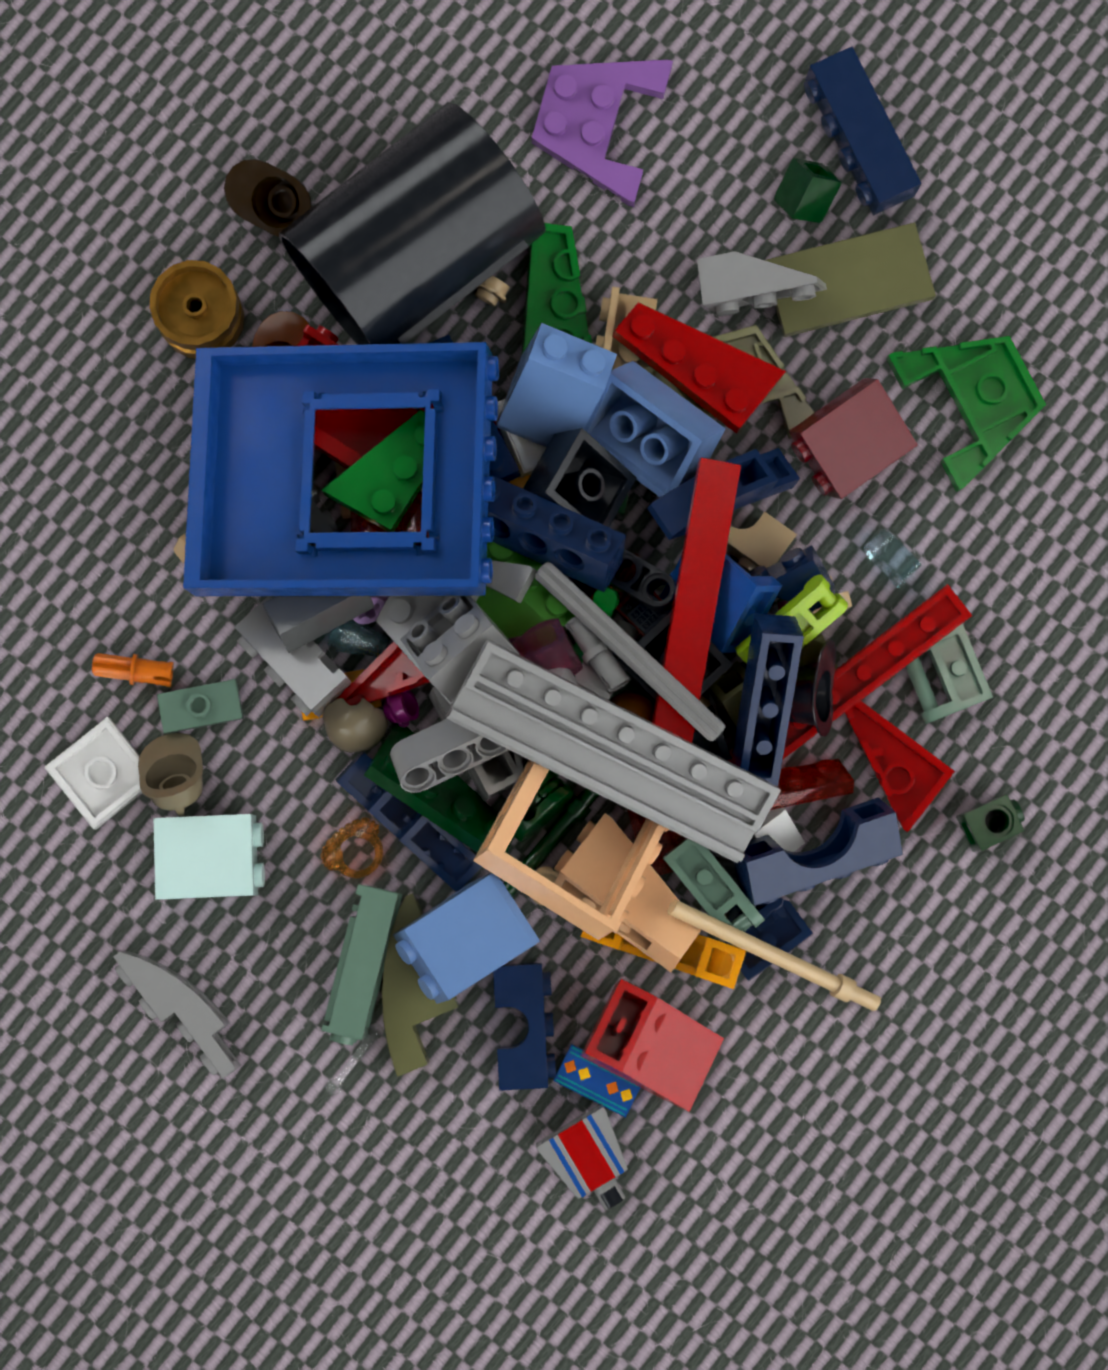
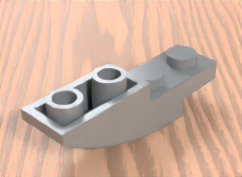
M121 951L113 956L119 964L115 967V971L120 979L128 987L134 985L141 994L142 998L139 1000V1004L152 1020L157 1017L160 1022L167 1021L174 1015H177L179 1021L176 1023L178 1030L188 1042L196 1041L204 1052L200 1055V1059L212 1075L219 1073L222 1078H225L242 1066L218 1034V1032L230 1024V1021L200 989L177 972L148 957L130 951Z

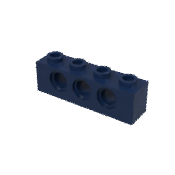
M493 476L496 489L494 502H488V517H493L494 521L493 542L542 565L550 562L564 575L605 592L622 563L626 535Z

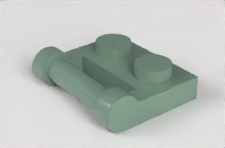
M963 624L927 650L949 701L948 703L938 706L919 657L906 666L924 711L921 713L925 725L993 698Z

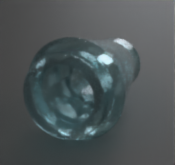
M352 619L331 630L327 645L335 647V652L378 657L386 649L389 636L377 632L366 624H358Z

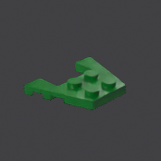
M1010 336L962 342L959 345L937 348V346L927 347L918 351L904 353L903 351L889 354L886 358L901 389L938 372L970 430L975 443L940 461L956 492L961 491L1046 406Z

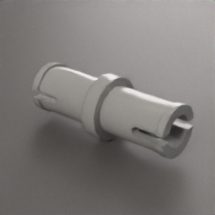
M576 616L567 622L565 628L569 630L584 653L582 656L583 661L586 665L591 664L607 688V692L611 694L624 687L631 679L626 675L611 652L612 650Z

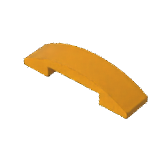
M582 931V938L656 962L617 933L611 932L597 940ZM698 934L674 969L734 989L747 951Z

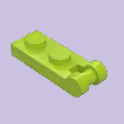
M820 574L812 577L806 583L804 589L774 615L796 617L804 635L803 648L846 611L848 602L839 593L834 594L830 590V583ZM819 601L822 607L814 614L809 608ZM751 635L735 647L738 656L746 664Z

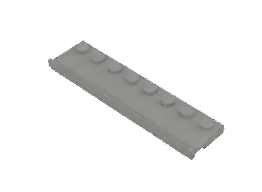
M486 639L449 711L445 715L446 719L736 863L742 862L745 857V849L754 833H758L781 791L778 786Z

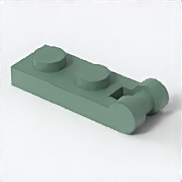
M685 838L662 857L708 915L743 932L752 925L756 928L765 921L708 848ZM737 904L743 913L730 922L724 914Z

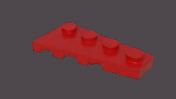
M639 302L618 325L612 335L618 342L736 434L786 372Z

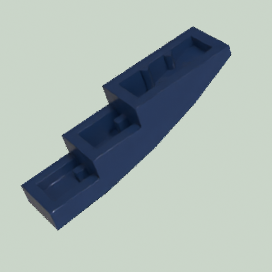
M363 751L360 752L335 779L336 782L455 892L463 888L482 867L473 861L476 855L461 841L365 777L364 774L372 759Z

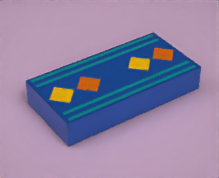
M571 1044L553 1081L599 1105L603 1104L605 1108L626 1118L641 1087L580 1057L583 1049Z

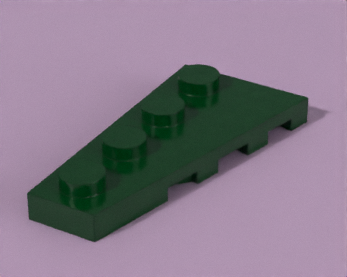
M394 723L364 776L478 853L498 813L483 801L458 775L418 793H410L402 789L391 760L390 752L397 742L414 733L408 727L402 728L398 723ZM513 836L511 842L509 843V845H508V847H507V849H506V851H505L506 853H507V851H508V849H509V847H510V845H511V843H512V841H513V839H514V836Z

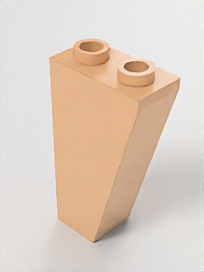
M604 813L597 824L591 820L587 823L576 839L581 845L574 854L567 850L554 868L559 873L554 883L597 911H600L633 845L612 817ZM647 864L642 874L646 878L645 884L634 899L630 898L625 908L629 912L628 918L621 923L617 934L669 972H672L701 932V929L668 914L670 903L674 899L680 900L653 867Z

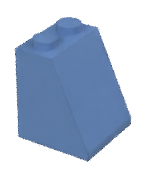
M541 323L520 357L496 427L544 447L548 446L554 434L579 428L584 429L606 388L617 354Z
M493 873L470 882L393 934L398 942L395 944L399 956L406 964H412L420 977L418 984L422 992L429 999H434L437 1004L452 999L540 942L501 879Z

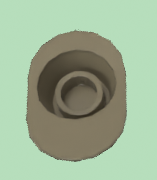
M170 733L154 739L141 752L138 770L139 786L142 794L150 798L154 805L160 809L167 811L175 810L180 817L185 816V807L196 802L203 791V761L198 741L188 734Z

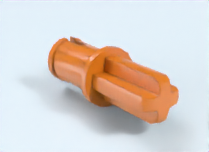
M102 653L95 654L92 661V673L97 677L127 680L129 685H135V682L171 687L174 662L143 659L139 658L138 654H133V657H124Z

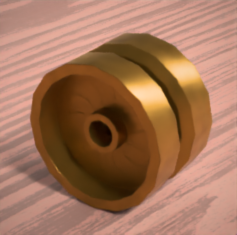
M186 260L171 265L158 276L150 293L149 309L154 324L163 338L176 352L188 358L196 359V348L232 347L236 343L243 330L244 310L232 281L220 268L206 261Z

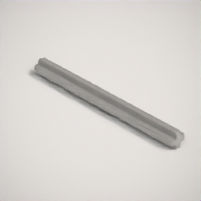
M546 562L538 569L535 579L709 741H714L725 729V724L552 563Z

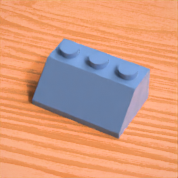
M634 361L611 371L606 388L584 428L586 432L636 476L637 481L658 497H662L679 485L694 478L699 458H711L726 429Z

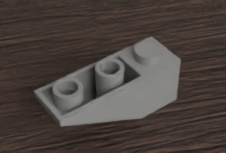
M736 251L697 259L702 304L709 310L716 312L718 316L736 314L740 312L739 307L754 304V308L772 307L777 305V299L792 297L793 301L809 300L816 297L815 292L827 290L826 283L816 276Z

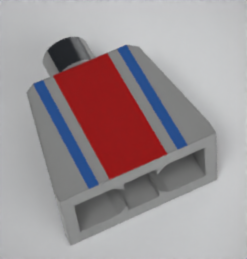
M603 1104L594 1107L536 1142V1148L578 1199L594 1191L603 1208L607 1210L626 1198L615 1177L624 1173L628 1168Z

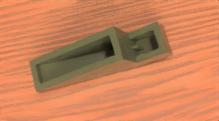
M415 893L405 896L390 934L383 972V1022L389 1053L397 1077L428 1065L430 1062L416 1024L459 1007L456 996L438 1004L434 999L431 1000L426 997L419 987L418 979L420 977L412 964H406L396 950L395 944L398 942L393 934L423 915Z

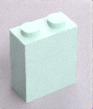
M237 814L153 818L155 900L257 896L258 887H264V863L257 862V847H263L264 830L262 822L256 823V815Z

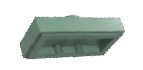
M236 679L157 694L164 734L244 719Z

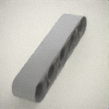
M556 667L549 670L578 685L570 669ZM444 719L397 742L392 747L390 756L401 788L410 793H418L509 750L448 719Z

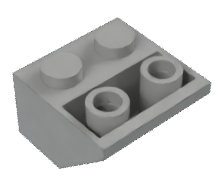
M446 596L437 608L422 621L414 624L409 632L400 639L427 679L451 703L456 698L486 639L519 655V652L472 596Z

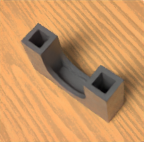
M312 484L310 533H333L339 531L328 509L321 512L318 508L317 503L321 502ZM276 596L263 603V607L288 653L369 611L374 608L371 596Z

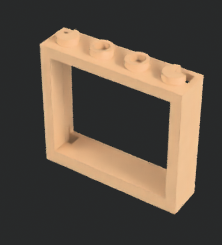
M528 760L473 861L595 939L600 940L611 932L617 933L621 923L627 920L629 915L625 908L630 898L634 899L643 888L646 878L642 874L647 864L651 865L658 857L662 849V844L659 843L663 832H667L669 829L646 818L600 911H597L505 852L549 769Z

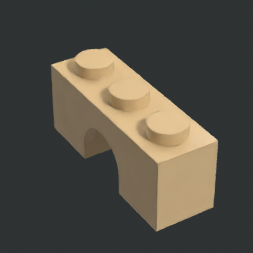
M764 512L759 520L749 528L738 529L730 527L726 551L739 560L737 564L748 573L756 567L765 566L767 568L777 563L797 534Z

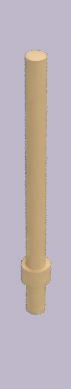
M676 899L669 905V915L829 990L831 996L843 1002L851 1000L872 1011H876L880 1006V996L857 986L855 980L843 974H838L837 976Z

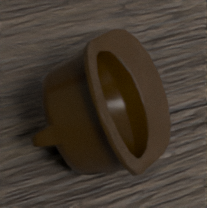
M258 159L243 160L234 165L226 175L224 192L226 201L233 212L272 235L279 237V232L312 208L311 197L305 185L298 178L267 162Z

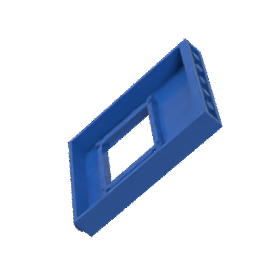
M486 342L196 348L183 588L196 597L486 596V583H492L493 563L491 558H487V542H493L494 521L493 517H488V502H494L496 491L495 479L493 476H489L490 461H495L497 455L496 438L491 436V421H497L498 417L497 397L492 396V381H498L499 379L498 356H493ZM425 408L421 532L310 533L316 410Z

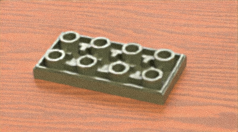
M915 222L765 260L816 276L826 283L827 290L815 292L816 297L809 300L793 301L792 297L777 299L775 308L783 337L934 300L936 297Z

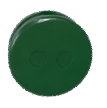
M551 770L548 771L514 834V837L519 842L527 840L538 832L573 796V789L568 784H564L563 780L558 778L559 775Z

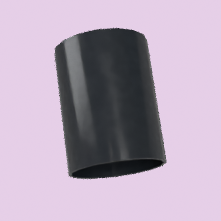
M447 102L279 232V239L314 293L357 345L405 344L527 249L531 243L546 232V227L530 190L496 142L471 115L458 105Z

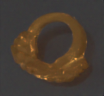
M362 818L361 820L355 819L352 823L345 824L344 828L341 827L339 832H335L332 838L326 841V846L322 848L320 857L324 867L330 871L337 870L349 878H363L375 872L380 866L384 854L383 845L378 836L380 832L379 825L375 824L374 820L370 821L369 818ZM351 836L365 839L374 847V860L365 869H351L343 861L341 845Z

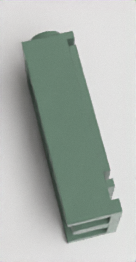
M358 884L356 894L361 895L359 904H353L352 911H357V915L350 916L324 1018L328 1022L324 1023L321 1031L331 1033L330 1041L351 1046L357 1043V1040L362 1041L369 1034L383 977L389 938L403 897L401 893L364 884Z

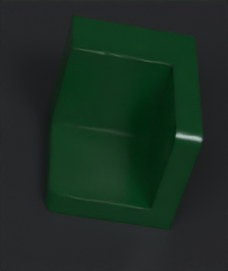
M792 158L774 195V200L793 219L821 223L842 182L822 163Z

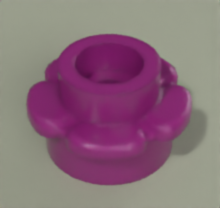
M410 690L386 697L383 708L390 722L398 723L400 727L405 728L409 726L410 721L418 718V702Z

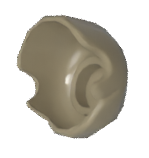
M343 698L336 699L325 707L323 714L324 726L329 739L335 747L349 753L362 752L377 746L382 741L388 727L387 717L383 710L375 708L364 698L361 699L359 704L353 706L348 705Z

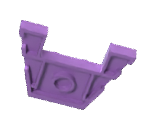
M650 60L552 66L533 131L532 144L572 170L575 168L603 190L607 189L614 193L626 205L634 207L643 169L606 160L607 150L624 90L663 99L673 61Z

